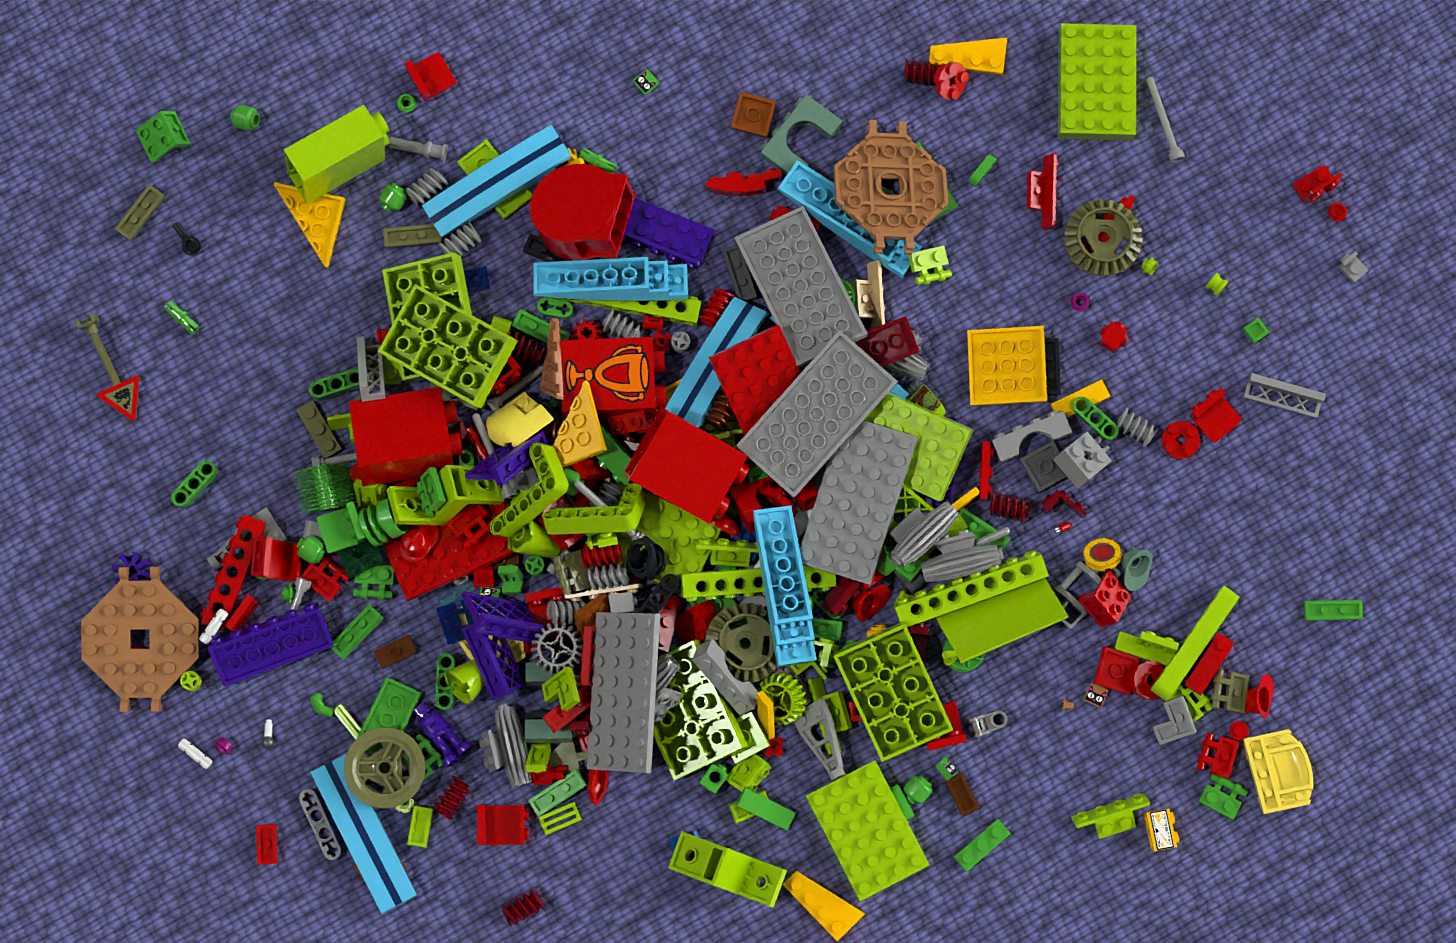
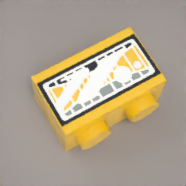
M1168 808L1143 813L1151 852L1177 847L1179 837L1177 831L1174 832L1173 824H1175L1173 812H1170Z

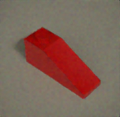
M1217 633L1209 642L1184 685L1197 694L1202 695L1227 657L1234 642Z

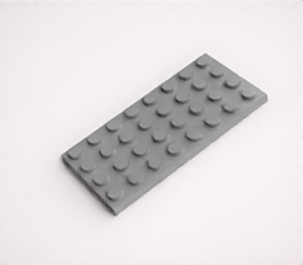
M804 206L734 237L776 325H780L798 368L810 363L839 330L853 342L868 336Z
M839 330L741 439L736 447L794 498L898 381Z
M862 421L829 458L800 547L802 564L871 585L918 437L871 422Z
M596 612L594 641L596 647L593 658L595 666L592 674L591 732L589 733L587 769L651 773L660 614Z

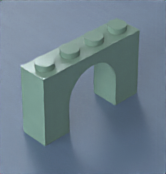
M807 94L803 99L800 97L794 105L796 107L794 111L786 114L783 119V125L781 127L777 126L772 133L773 138L769 142L766 141L760 148L762 151L761 158L777 170L780 169L781 173L787 176L797 160L807 167L809 165L792 153L787 146L786 137L792 129L798 126H810L831 140L842 126L840 118Z
M527 662L526 686H541L557 674L556 669H554L551 675L549 674V667L546 671H542L544 664L537 666V662ZM577 668L573 670L574 675H577ZM543 719L525 720L526 743H573V737H576L569 730V722L553 733Z

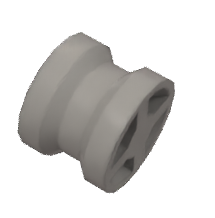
M680 331L672 336L671 346L674 351L684 353L689 349L690 338L688 334Z

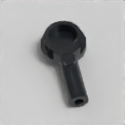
M179 222L173 224V228L182 239L183 252L189 256L198 254L201 249L200 241L197 238L188 236Z

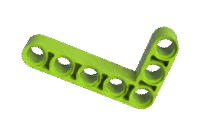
M538 442L532 444L529 454L540 481L491 521L490 531L492 534L507 538L512 537L566 493L568 480L554 447Z
M632 483L625 488L619 506L554 508L542 514L546 532L551 535L629 532L638 526L646 505L643 487Z

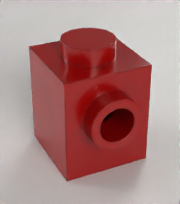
M1111 321L1108 326L1105 324L1100 332L1102 338L1098 345L1115 353L1119 345L1123 347L1128 337L1125 335L1128 330L1125 329L1122 323Z

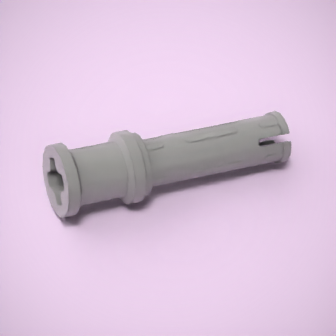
M395 137L390 139V149L424 154L426 158L434 157L441 159V161L446 160L447 144L442 146L432 144L431 141L421 143Z

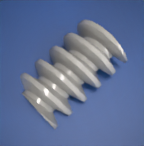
M430 168V175L424 173V180L421 178L417 179L419 185L412 183L413 190L406 188L407 195L418 208L419 202L425 204V197L431 200L429 193L437 195L435 188L443 190L441 183L449 185L437 170L435 171Z
M469 221V227L466 225L462 226L464 232L457 229V236L450 234L451 241L445 238V245L438 243L444 254L455 252L463 256L462 249L468 252V245L475 247L474 240L479 243L481 242L478 232Z
M613 309L606 316L601 328L604 326L603 331L605 333L611 330L610 336L613 337L617 334L616 338L641 337L644 330L640 332V325L633 328L634 321L626 324L627 317L621 321L620 313L613 316Z
M1126 407L1116 422L1118 430L1124 428V435L1130 431V439L1137 436L1136 442L1139 443L1141 440H1144L1143 447L1147 446L1157 430L1153 431V424L1147 427V420L1140 423L1141 416L1134 419L1135 412H1131L1128 415V408Z
M625 561L624 567L618 562L617 568L611 563L609 569L604 564L602 565V570H599L597 565L593 572L591 567H588L590 585L593 590H598L599 587L605 589L606 586L613 588L614 584L616 587H620L621 584L628 586L630 568L627 561Z
M550 600L547 605L548 620L552 619L553 625L558 620L560 625L565 623V620H567L568 625H571L574 620L576 625L574 612L588 602H562L560 600L555 602Z

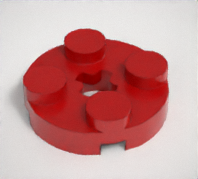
M948 61L949 63L942 64L935 73L934 83H936L937 88L935 92L942 98L956 100L963 92L966 82L969 80V74L960 63Z
M1185 421L1171 423L1161 436V445L1165 452L1168 453L1167 455L1177 460H1184L1192 456L1200 445L1198 429ZM1180 435L1186 440L1182 445H1179V442L1176 441V438H1179Z
M1145 661L1134 667L1131 675V685L1135 695L1145 700L1160 698L1151 691L1152 686L1164 670L1159 662ZM1149 675H1151V679H1154V683L1150 685L1147 682Z

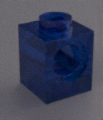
M486 267L464 270L468 293L490 289ZM472 277L480 278V282L477 284L470 282Z

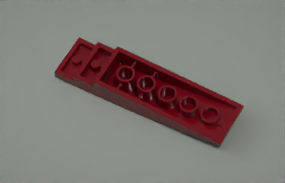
M906 316L866 331L867 337L854 342L881 367L920 352ZM808 363V364H806V365L800 367V368H799L800 373H801L810 363Z

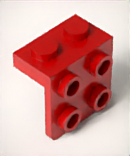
M1222 388L1217 391L1215 389L1210 391L1206 395L1207 400L1203 403L1200 401L1191 408L1193 412L1189 415L1212 443L1219 441L1241 422V417L1223 398L1226 393Z
M710 600L699 603L677 616L674 628L683 645L693 640H700L701 644L705 643L708 626L717 615Z

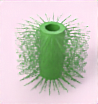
M347 461L343 468L341 465L344 462L341 464L340 462L338 464L334 462L335 464L332 463V465L328 463L307 467L303 471L297 470L294 478L296 479L300 472L301 475L298 477L297 482L299 483L300 480L302 482L298 490L301 488L303 490L299 498L302 496L304 498L301 502L304 500L307 502L302 509L306 508L308 510L305 514L307 512L310 514V512L317 513V511L336 510L340 507H346L345 501H348L347 503L352 502L355 497L351 499L349 496L352 495L353 489L348 492L352 481L348 484L351 473L348 475V479H346L345 476H347L349 470L347 469L344 472Z

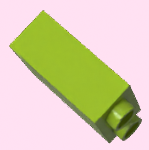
M362 105L284 149L287 173L306 204L385 161V146L390 144L386 134L389 132V128L378 111L370 115L365 105Z

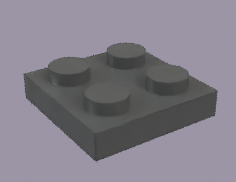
M1053 441L1019 459L1038 493L1067 477L1053 460L1060 454Z

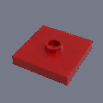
M596 456L572 464L582 479L608 478L611 474L608 470L601 467Z
M1105 646L1102 647L1092 684L1130 695L1132 689L1131 675L1134 667L1138 665L1140 658Z

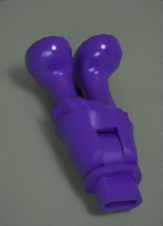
M425 701L413 710L418 717L417 721H420V726L426 737L429 738V741L432 740L442 751L445 757L442 765L445 769L456 763L460 759L459 756H464L472 749L473 744L470 741L463 742L453 732L455 728L451 727L452 724L447 722L433 707H429ZM445 735L447 737V739L455 747L459 756L449 747V745L445 742L442 736Z

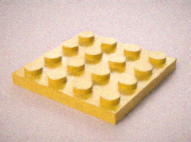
M1044 326L967 330L971 406L1047 402Z

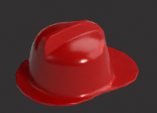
M413 525L402 537L400 543L401 556L409 562H418L424 559L439 537L437 526Z
M879 585L872 590H865L864 592L860 590L854 600L852 599L848 605L857 613L859 621H866L886 605L890 597V589L886 585Z
M1264 674L1259 681V685L1247 691L1245 706L1247 713L1260 714L1263 718L1269 716L1274 693L1273 680L1269 674Z

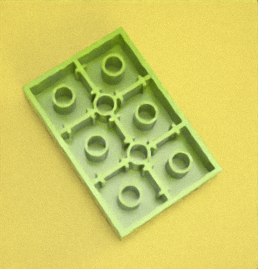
M1061 23L1058 32V139L1133 141L1136 136V25Z
M455 252L382 270L392 324L414 284L472 315L462 259ZM399 364L402 381L411 384L427 380Z
M414 284L378 352L481 409L518 340Z
M888 392L864 421L918 437L904 483L917 492L937 501H942L974 429Z
M617 481L615 483V485L618 488H620L623 492L625 488L630 484L627 483L626 485H624L622 482L619 484ZM644 491L646 505L638 526L634 530L642 531L654 543L661 545L667 560L664 571L651 582L658 585L667 574H673L679 580L680 573L702 572L711 554V550L696 549L693 539L707 537L710 540H718L722 530L678 506ZM614 501V504L619 506V502ZM616 532L623 558V563L620 558L618 562L624 567L625 561H627V550L632 540L626 532ZM587 539L585 544H587L588 548L590 549L589 540ZM669 578L665 582L667 588H674L676 585V581L673 578ZM679 581V588H678V590L675 592V593L678 594V595H680V581Z
M904 621L833 652L834 659L882 762L953 730Z
M693 640L667 653L680 665V669L667 688L681 692L683 696L679 699L676 706L666 712L663 719L654 722L653 735L674 780L681 779L748 747L728 701L692 661L697 647L701 645L700 640Z
M875 760L805 796L859 902L930 865Z

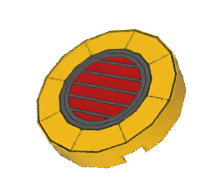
M1098 538L1090 541L1085 546L1083 556L1089 568L1105 571L1108 568H1115L1120 563L1122 552L1121 547L1114 540Z

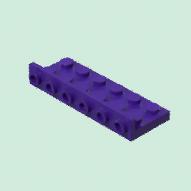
M635 198L622 241L626 239L631 241V244L635 247L641 248L643 246L648 248V251L652 254L659 255L660 253L665 255L669 261H680L687 264L689 269H699L714 230Z
M311 602L305 604L301 609L288 610L282 616L269 617L266 619V622L260 624L253 623L247 629L241 631L239 629L234 630L228 636L215 637L209 642L208 650L223 686H227L333 647L334 643L321 613L319 603L314 604Z

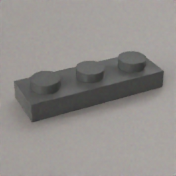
M738 245L722 249L736 297L745 302L756 299L757 295L751 276Z

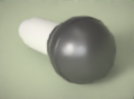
M266 720L264 737L261 741L262 747L267 750L272 749L275 744L272 737V720Z

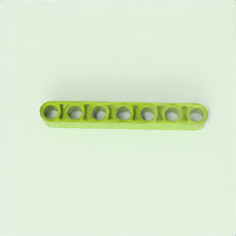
M1223 585L1152 686V692L1166 702L1168 701L1240 596Z

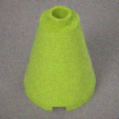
M534 519L512 537L507 538L509 542L508 548L515 553L554 558L561 552L545 528Z
M474 659L445 673L448 687L452 685L455 689L452 691L453 694L465 704L471 703L485 686Z

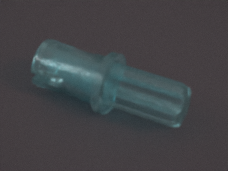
M469 580L456 589L452 588V591L438 599V602L445 610L457 601L461 602V595L464 591L471 593L475 590V587Z

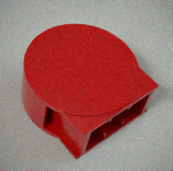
M589 164L566 165L548 174L536 187L530 202L531 219L545 246L556 256L567 260L579 261L594 257L617 259L636 192H633L629 185L628 175L607 173Z

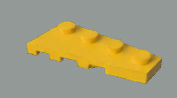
M1007 37L933 45L930 47L929 61L931 66L937 62L938 67L942 63L947 64L949 63L948 61H954L963 65L965 71L1003 75Z
M798 871L782 884L836 941L865 915L859 909Z

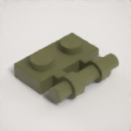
M581 550L564 554L565 563L562 562L561 556L553 558L555 563L554 570L557 571L560 580L559 587L562 588L564 595L571 593L569 585L572 586L573 592L591 587L588 579V566L586 569L583 568ZM565 568L567 569L569 580L567 579Z
M1217 670L1216 677H1213L1214 692L1211 694L1210 699L1212 701L1211 708L1219 709L1220 702H1223L1224 711L1244 714L1249 675L1229 672L1227 679L1223 678L1224 670ZM1222 685L1227 686L1225 696L1221 695Z

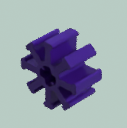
M132 552L131 563L125 554L119 556V559L125 564L124 567H129V571H137L136 574H129V581H141L142 577L151 580L150 571L148 573L143 572L149 566L152 567V563L145 558L139 564L142 555L137 552ZM113 564L112 571L118 573L119 567ZM114 578L113 580L117 584L120 578Z

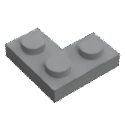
M1183 695L1164 702L1170 720L1153 726L1159 745L1197 732Z

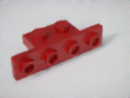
M1056 153L1043 157V173L1037 171L1027 172L1026 209L1042 211V230L1055 227L1057 220L1056 175L1058 161Z

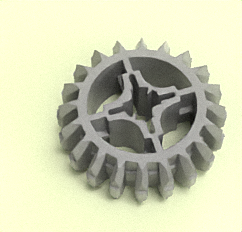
M556 622L553 629L550 624H547L548 631L541 628L543 635L535 634L539 641L532 640V644L537 646L531 648V652H537L532 657L534 660L540 658L536 665L541 666L544 664L542 671H546L549 667V674L551 675L554 669H556L557 673L566 666H570L574 670L575 667L572 663H580L576 657H581L582 653L578 652V650H583V645H578V643H581L583 640L582 638L575 639L579 634L578 631L571 634L572 626L565 630L566 623H563L561 628H559L558 622ZM558 634L554 642H544L550 635ZM564 635L572 640L573 650L563 645ZM560 641V647L563 650L556 653L555 656V650L552 647L559 644ZM542 648L551 651V663L542 656ZM571 655L564 663L556 664L560 656Z

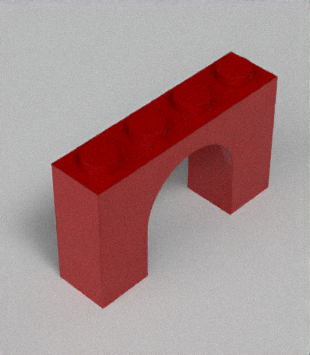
M770 476L753 483L747 481L729 489L730 500L749 534L755 532L753 511L762 509L758 503L762 494L757 487V483L763 481L768 483L773 489L777 487L786 491ZM811 480L794 497L802 512L814 507L818 495Z

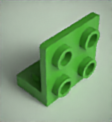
M160 111L136 129V133L150 162H156L173 148H185L191 144L175 111Z
M353 501L346 503V508L316 518L328 553L365 542V534L360 525Z

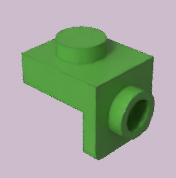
M918 558L915 562H911L905 567H897L894 572L910 583L918 572L921 571V563L923 562Z
M511 564L499 566L498 574L503 581V594H521L524 576L518 566Z

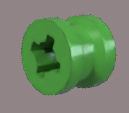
M530 556L525 562V568L530 575L539 576L544 572L545 564L541 557Z

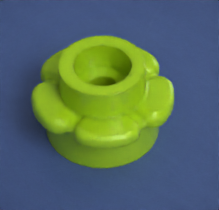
M1153 257L1150 259L1146 258L1141 266L1143 273L1152 275L1157 268L1158 262Z

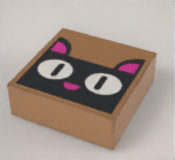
M1091 682L1083 701L1101 708L1109 690Z

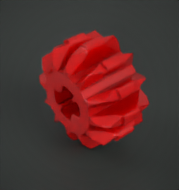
M584 318L582 325L577 321L576 325L578 328L572 327V332L576 334H572L571 339H602L599 335L603 334V330H598L600 327L599 323L593 326V319L587 323L586 318ZM585 331H588L589 334H592L589 335L590 338L585 337Z

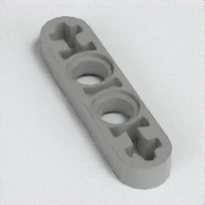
M311 789L303 790L300 793L299 800L321 850L327 859L337 860L342 854V849L319 797ZM306 793L314 796L311 799L313 805L317 803L318 807H313L309 811L307 810V807L311 806L308 801L304 802V798H306ZM315 810H319L322 813V818L319 821H313L311 818V814ZM322 828H327L330 831V836L327 839H322L319 836ZM334 839V842H331L332 847L338 849L334 857L327 853L330 851L329 846L323 845V843L329 842Z

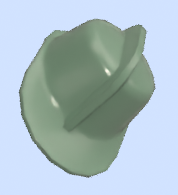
M1130 547L1122 559V566L1125 570L1124 584L1130 591L1139 590L1148 580L1153 555L1149 550Z

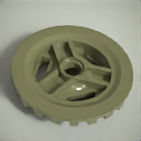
M1098 199L1097 201H1089L1081 205L1069 218L1064 231V245L1069 258L1079 269L1094 276L1107 277L1125 271L1133 264L1141 250L1143 238L1138 219L1134 217L1130 209L1128 210L1123 204H1118L1113 200ZM1109 214L1114 216V220L1095 219V215ZM1106 233L1109 239L1107 242H1101L1098 239V235ZM1084 236L1093 250L1091 254L1081 242V238ZM1122 238H1124L1128 243L1118 256L1114 251Z
M739 604L722 610L713 618L706 631L705 642L713 639L723 650L727 668L735 679L740 682L748 680L750 683L758 682L769 676L777 668L768 611L756 605ZM746 618L748 624L730 630L729 623ZM764 636L769 637L770 643L767 656L762 655ZM742 638L749 640L750 646L748 649H743L740 646ZM729 651L742 661L741 666L736 665L727 658L725 653Z
M389 727L371 729L359 736L350 746L344 762L345 779L351 792L363 803L376 808L396 807L407 802L419 790L425 774L424 756L417 742L407 733ZM381 742L384 748L367 758L364 751ZM408 756L409 776H402V757ZM382 762L389 763L390 771L387 773L380 772L379 765ZM367 778L384 786L383 792L381 793L365 784Z

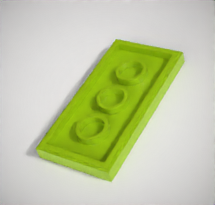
M486 139L458 160L457 164L468 176L498 157L499 154ZM526 188L495 206L494 209L503 220H506L530 201L532 194Z

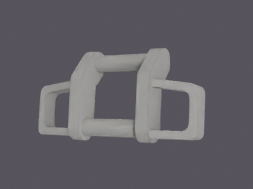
M1081 561L1075 565L1076 568L1060 586L1057 585L1054 588V591L1065 599L1061 604L1065 609L1069 603L1079 613L1071 623H1068L1065 619L1060 621L1070 629L1085 617L1088 612L1066 589L1081 573L1088 576L1097 586L1101 581V578L1096 574L1098 571L1090 569ZM1115 567L1111 570L1118 579L1121 572Z

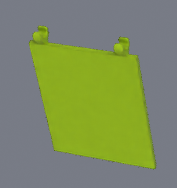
M1022 565L1020 571L1023 573L1027 572L1029 565ZM1005 571L1002 574V578L1008 579L1011 576V571ZM986 578L984 585H990L993 582V578ZM1046 578L935 618L953 651H944L942 653L945 665H951L957 659H959L960 663H963L1069 617ZM975 585L967 586L965 591L972 592ZM950 591L947 594V598H954L956 591ZM931 598L929 605L937 604L938 598Z

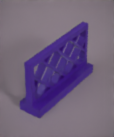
M539 430L517 447H513L511 445L512 442L508 443L506 447L500 446L465 474L466 480H495L497 486H503L532 462L529 454L532 444L538 442L549 445L544 431Z
M465 591L461 595L475 621L472 625L475 633L532 643V640L539 641L535 637L536 633L541 636L543 635L541 628L545 629L544 625L535 622L525 603Z
M473 624L461 628L492 701L526 685L506 638L493 636L491 640L489 635L475 633L472 629ZM497 651L500 653V658L496 656ZM505 669L508 671V676L504 674ZM513 675L516 677L518 683H516L513 680Z

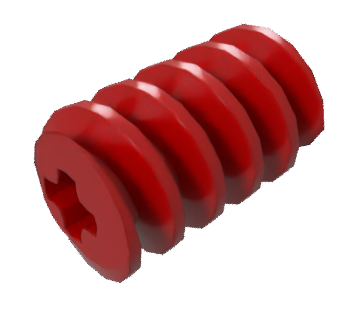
M714 289L713 294L715 296H710L709 300L711 302L706 303L708 309H703V315L698 317L699 321L710 329L714 328L722 316V312L725 311L726 305L730 304L729 300L735 297L726 290Z
M619 542L617 545L600 548L595 545L593 549H589L587 544H584V549L581 550L584 569L587 568L588 563L592 568L595 567L596 562L598 566H602L603 560L606 565H610L611 559L614 564H617L619 558L623 563Z

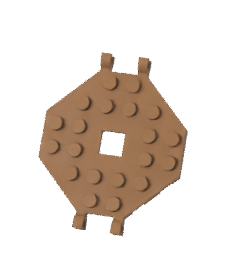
M869 120V125L866 127L868 135L833 168L835 204L875 239L874 254H882V249L885 248L884 239L905 240L904 255H912V250L915 249L914 238L948 205L946 169L941 164L938 165L932 160V156L922 147L919 148L912 142V138L907 135L906 121L898 122L895 134L877 133V120ZM881 179L899 180L900 194H884L882 192Z
M119 567L120 581L81 620V659L121 698L120 712L131 711L130 698H152L151 712L162 711L161 697L200 658L199 618L160 581V567H150L151 581H129V567ZM149 629L150 649H132L131 630Z

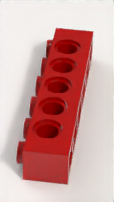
M244 514L243 517L239 516L235 526L238 528L236 535L232 534L228 544L231 546L229 553L225 552L221 563L224 566L222 571H218L214 581L217 584L215 589H211L208 594L207 600H210L208 607H204L201 612L200 618L203 619L201 623L209 625L213 617H216L213 607L215 603L219 602L223 605V610L228 613V616L222 621L223 624L218 630L225 631V625L231 617L252 563L254 537H262L267 522ZM245 530H249L252 533V538L249 541L242 539V533ZM238 548L243 549L245 552V556L242 559L235 557V550ZM231 566L236 567L238 570L235 577L228 575V568ZM226 584L230 587L229 595L221 593L222 585Z

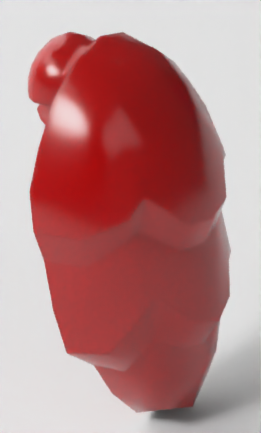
M727 512L720 519L713 516L711 524L730 535L739 536L740 530L735 521L727 515Z
M589 770L587 790L590 802L594 805H598L606 794L609 779L608 770Z

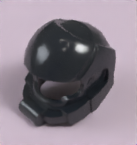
M645 535L642 538L633 540L627 550V564L636 577L652 581L664 571L667 564L666 554L661 545L654 543Z

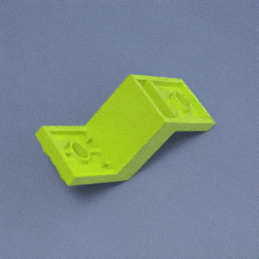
M446 465L438 472L446 502L437 511H433L434 516L431 518H427L426 513L422 510V500L417 494L418 487L390 486L387 489V494L395 524L446 525L467 504H502L504 502L501 494L502 491L500 486H497L495 480H466L465 474L475 466ZM406 502H407L409 505H411L413 509L409 508V507L407 506Z
M681 831L668 869L773 908L787 872L785 869ZM694 851L695 857L690 861L689 855ZM765 877L766 883L763 887H760V881Z

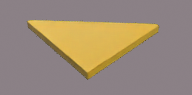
M274 182L275 188L325 268H329L346 199L344 197L324 194L306 204L296 187Z
M583 381V386L578 396L575 397L569 409L570 412L557 433L558 436L554 444L551 445L557 453L562 468L607 451L588 381Z

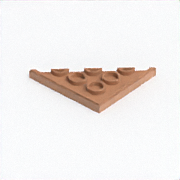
M552 318L550 320L539 390L556 399L563 400L559 319Z

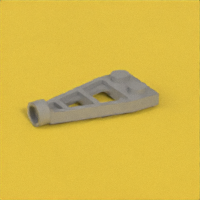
M267 507L252 516L267 522L262 537H272L273 540L287 541V538ZM249 530L243 531V533H242V539H243V540H244L246 534L249 532ZM230 538L215 554L207 558L214 571L224 566L221 562L225 552L229 553L228 549L231 547L228 545ZM245 552L235 557L237 559H242L245 556ZM217 557L221 558L220 563L216 559Z
M822 698L807 706L802 711V716L795 721V725L802 738L828 771L831 781H835L846 774L843 770V762L833 718L825 699ZM819 723L824 725L826 733L825 738L821 741L816 740L811 732V728ZM830 743L833 756L829 759L826 758L821 750V746Z

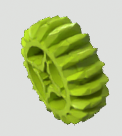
M774 673L767 676L757 689L758 692L764 691L773 702L774 723L777 722L778 725H788L791 722L797 721L802 716V711L806 709L804 704L807 700L803 698L806 692L801 691L803 685H798V679L792 680V675L786 676V673Z

